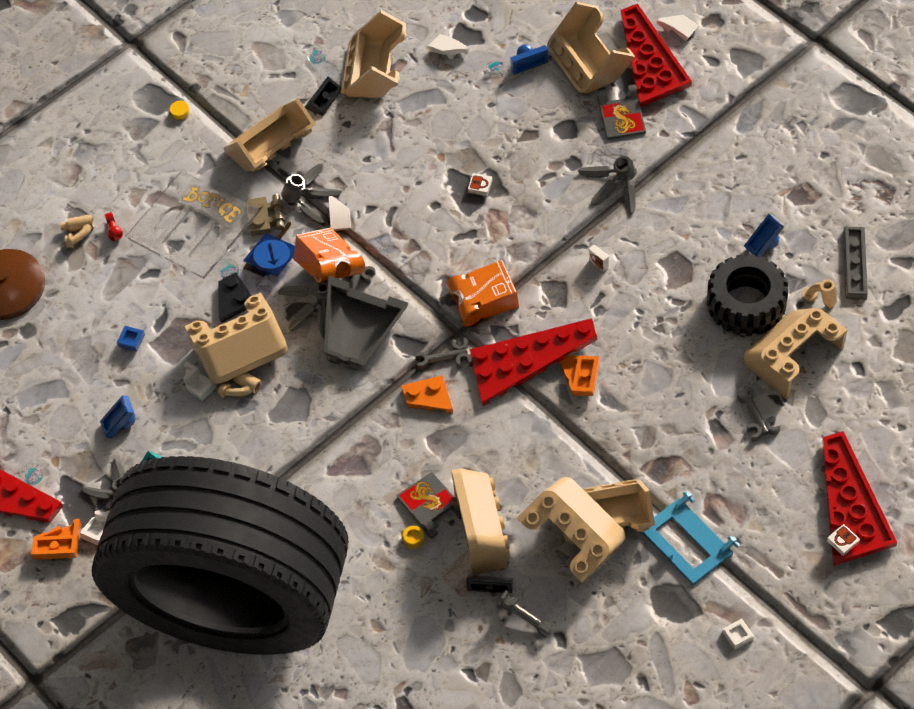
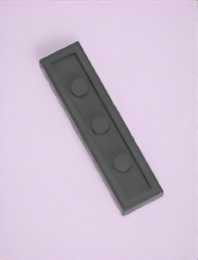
M844 226L846 299H867L865 227Z

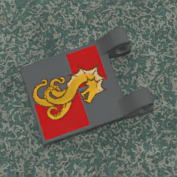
M636 84L628 86L629 98L607 101L605 89L597 91V100L607 140L646 133Z
M433 472L396 495L431 539L438 535V532L435 530L437 527L433 522L435 519L450 509L461 519L458 500Z

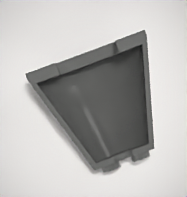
M329 276L324 353L328 356L327 360L334 364H339V362L347 364L349 369L359 371V368L367 363L406 310L408 302L390 296L386 301L349 288V282Z

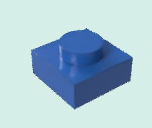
M124 326L117 340L118 347L137 352L145 336L144 330Z

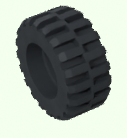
M741 254L736 255V258H727L725 263H719L710 274L707 288L708 312L711 317H714L717 325L722 324L724 330L728 332L732 330L734 331L733 334L740 335V333H744L746 336H752V333H757V335L764 333L765 329L769 331L782 320V316L785 314L789 291L787 278L784 277V272L780 268L777 269V265L774 262H768L765 257L760 256L758 258L754 254H749V256ZM739 287H752L761 291L766 297L756 303H743L735 300L729 293Z

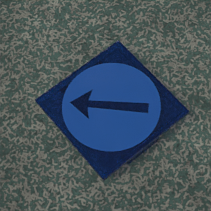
M265 233L243 261L254 266L256 271L269 277L272 274L278 277L294 257L295 246Z

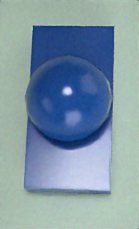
M523 44L518 47L516 56L510 57L513 75L549 62L546 45L534 49L529 44Z
M768 214L745 243L744 247L751 254H754L755 257L760 258L767 249H774L778 246L779 233L785 226L773 215Z
M122 395L100 420L106 438H113L121 428H130L134 425L136 415L129 396Z

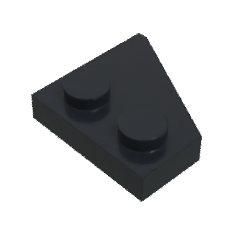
M237 272L218 281L219 319L221 323L245 311V302L252 296Z

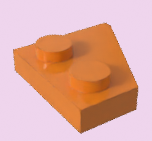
M566 355L563 357L564 360L560 361L572 395L594 396L600 365L599 356Z
M443 375L401 385L408 408H423L429 411L440 409L446 410V413L449 414L453 413Z
M80 519L73 520L74 524L61 529L58 526L47 533L34 536L31 549L32 560L76 558L81 530Z

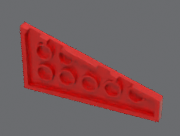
M638 3L622 9L621 19L627 48L635 56L631 62L640 107L691 87L692 80Z
M592 318L470 349L483 406L490 403L489 400L507 393L506 390L511 387L521 385L547 370V367L554 362L559 363L564 360L563 357L577 352L598 340Z
M844 431L823 437L830 535L844 524L860 539L859 544L844 556L831 545L833 566L896 547L897 540Z
M0 469V513H4L7 516H24L26 519L51 523L63 507L62 502Z

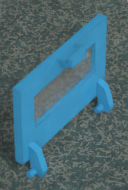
M685 491L681 499L678 498L654 517L655 526L641 533L692 585H695L733 555V551L730 549L733 545L736 548L740 545L737 543V539L731 536L727 538L729 541L725 544L685 504L688 501L691 503L695 501L692 498V494Z

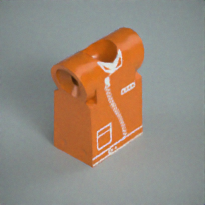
M332 228L296 235L293 260L311 276H314L317 283L327 282L329 276L339 279L364 272L365 262L361 254L354 250L351 251L350 246Z
M503 260L469 272L466 276H453L446 281L451 297L458 304V313L463 325L466 327L474 325L481 318L485 319L519 307L517 291Z

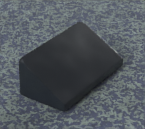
M327 76L304 106L305 109L323 116L340 93L341 86Z
M469 575L466 578L468 591L503 593L507 590L508 593L513 592V578Z

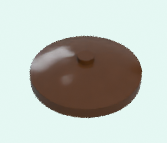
M17 249L0 250V320H7L18 317L34 307L41 298L45 288V275L40 263L31 254Z

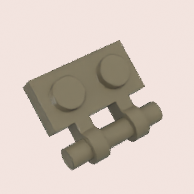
M279 194L272 195V202L267 203L266 197L246 200L251 236L271 233V226H276L277 230L284 229L285 215L282 214L283 201L280 199ZM269 212H274V216L269 217Z

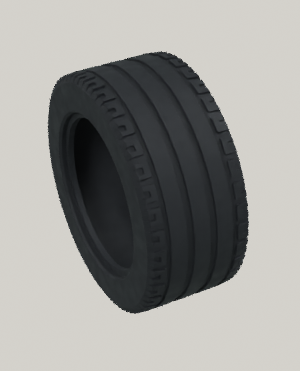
M193 456L161 457L140 462V464H136L124 473L117 487L95 552L91 573L95 585L111 603L139 622L162 633L193 644L222 651L255 655L286 654L310 648L324 636L345 564L349 537L342 521L339 520V517L327 505L309 494V492L280 477L246 465L219 459Z

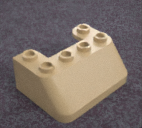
M575 2L549 38L547 48L576 90L580 93L588 94L617 81L635 56L630 49L624 47L618 49V51L612 50L610 53L596 34L603 23V14L600 9L595 5Z
M381 10L351 37L348 44L341 86L342 94L348 97L380 98L385 96L391 88L398 85L400 80L399 72L396 70L390 71V67L393 61L394 47L398 43H402L406 37V23Z
M299 98L271 112L225 145L223 149L246 172L251 171L252 173L266 166L267 163L265 161L268 162L274 158L277 150L281 149L283 151L291 145V140L294 138L298 140L312 132L311 128L316 123Z
M261 293L253 295L246 300L247 314L221 324L218 327L210 330L205 321H194L184 326L192 348L212 383L220 384L286 354L288 347L270 306Z
M819 308L793 310L745 351L743 362L749 370L787 400L790 397L792 381L799 374V365L789 356L816 332L842 350L845 346L847 329Z
M461 468L451 470L454 495L458 500L469 548L472 575L508 568L507 559H511L510 546L507 535L503 536L502 529H505L503 516H498L497 510H500L498 496L495 494L496 489L493 477L489 478L487 473Z
M569 477L557 480L517 517L518 521L530 530L540 528L550 519L581 549L572 559L570 569L572 574L582 584L625 541L623 528Z
M628 480L583 489L623 529H625L624 526L630 525L637 532H643L655 526L650 491L641 480ZM562 532V535H563L565 541H566V542H570V544H574V543Z

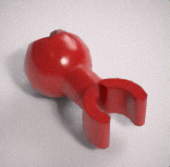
M112 212L104 214L109 227L107 230L108 238L112 241L120 240L123 236V231L116 225Z

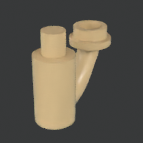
M92 215L68 218L67 222L60 223L62 231H80L72 236V233L65 236L67 248H74V244L85 238L91 229L94 228Z
M826 279L803 290L802 296L807 302L815 301L818 297V291L821 292L822 301L828 308H833L837 302L836 287L833 280Z
M246 372L233 378V381L243 388H232L230 384L223 383L218 389V394L223 399L228 396L256 394L262 386V381Z

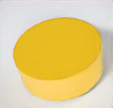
M185 101L172 103L170 106L171 116L177 120L188 117L190 114L188 103Z
M409 526L403 531L402 538L406 547L417 549L424 544L425 535L420 527Z

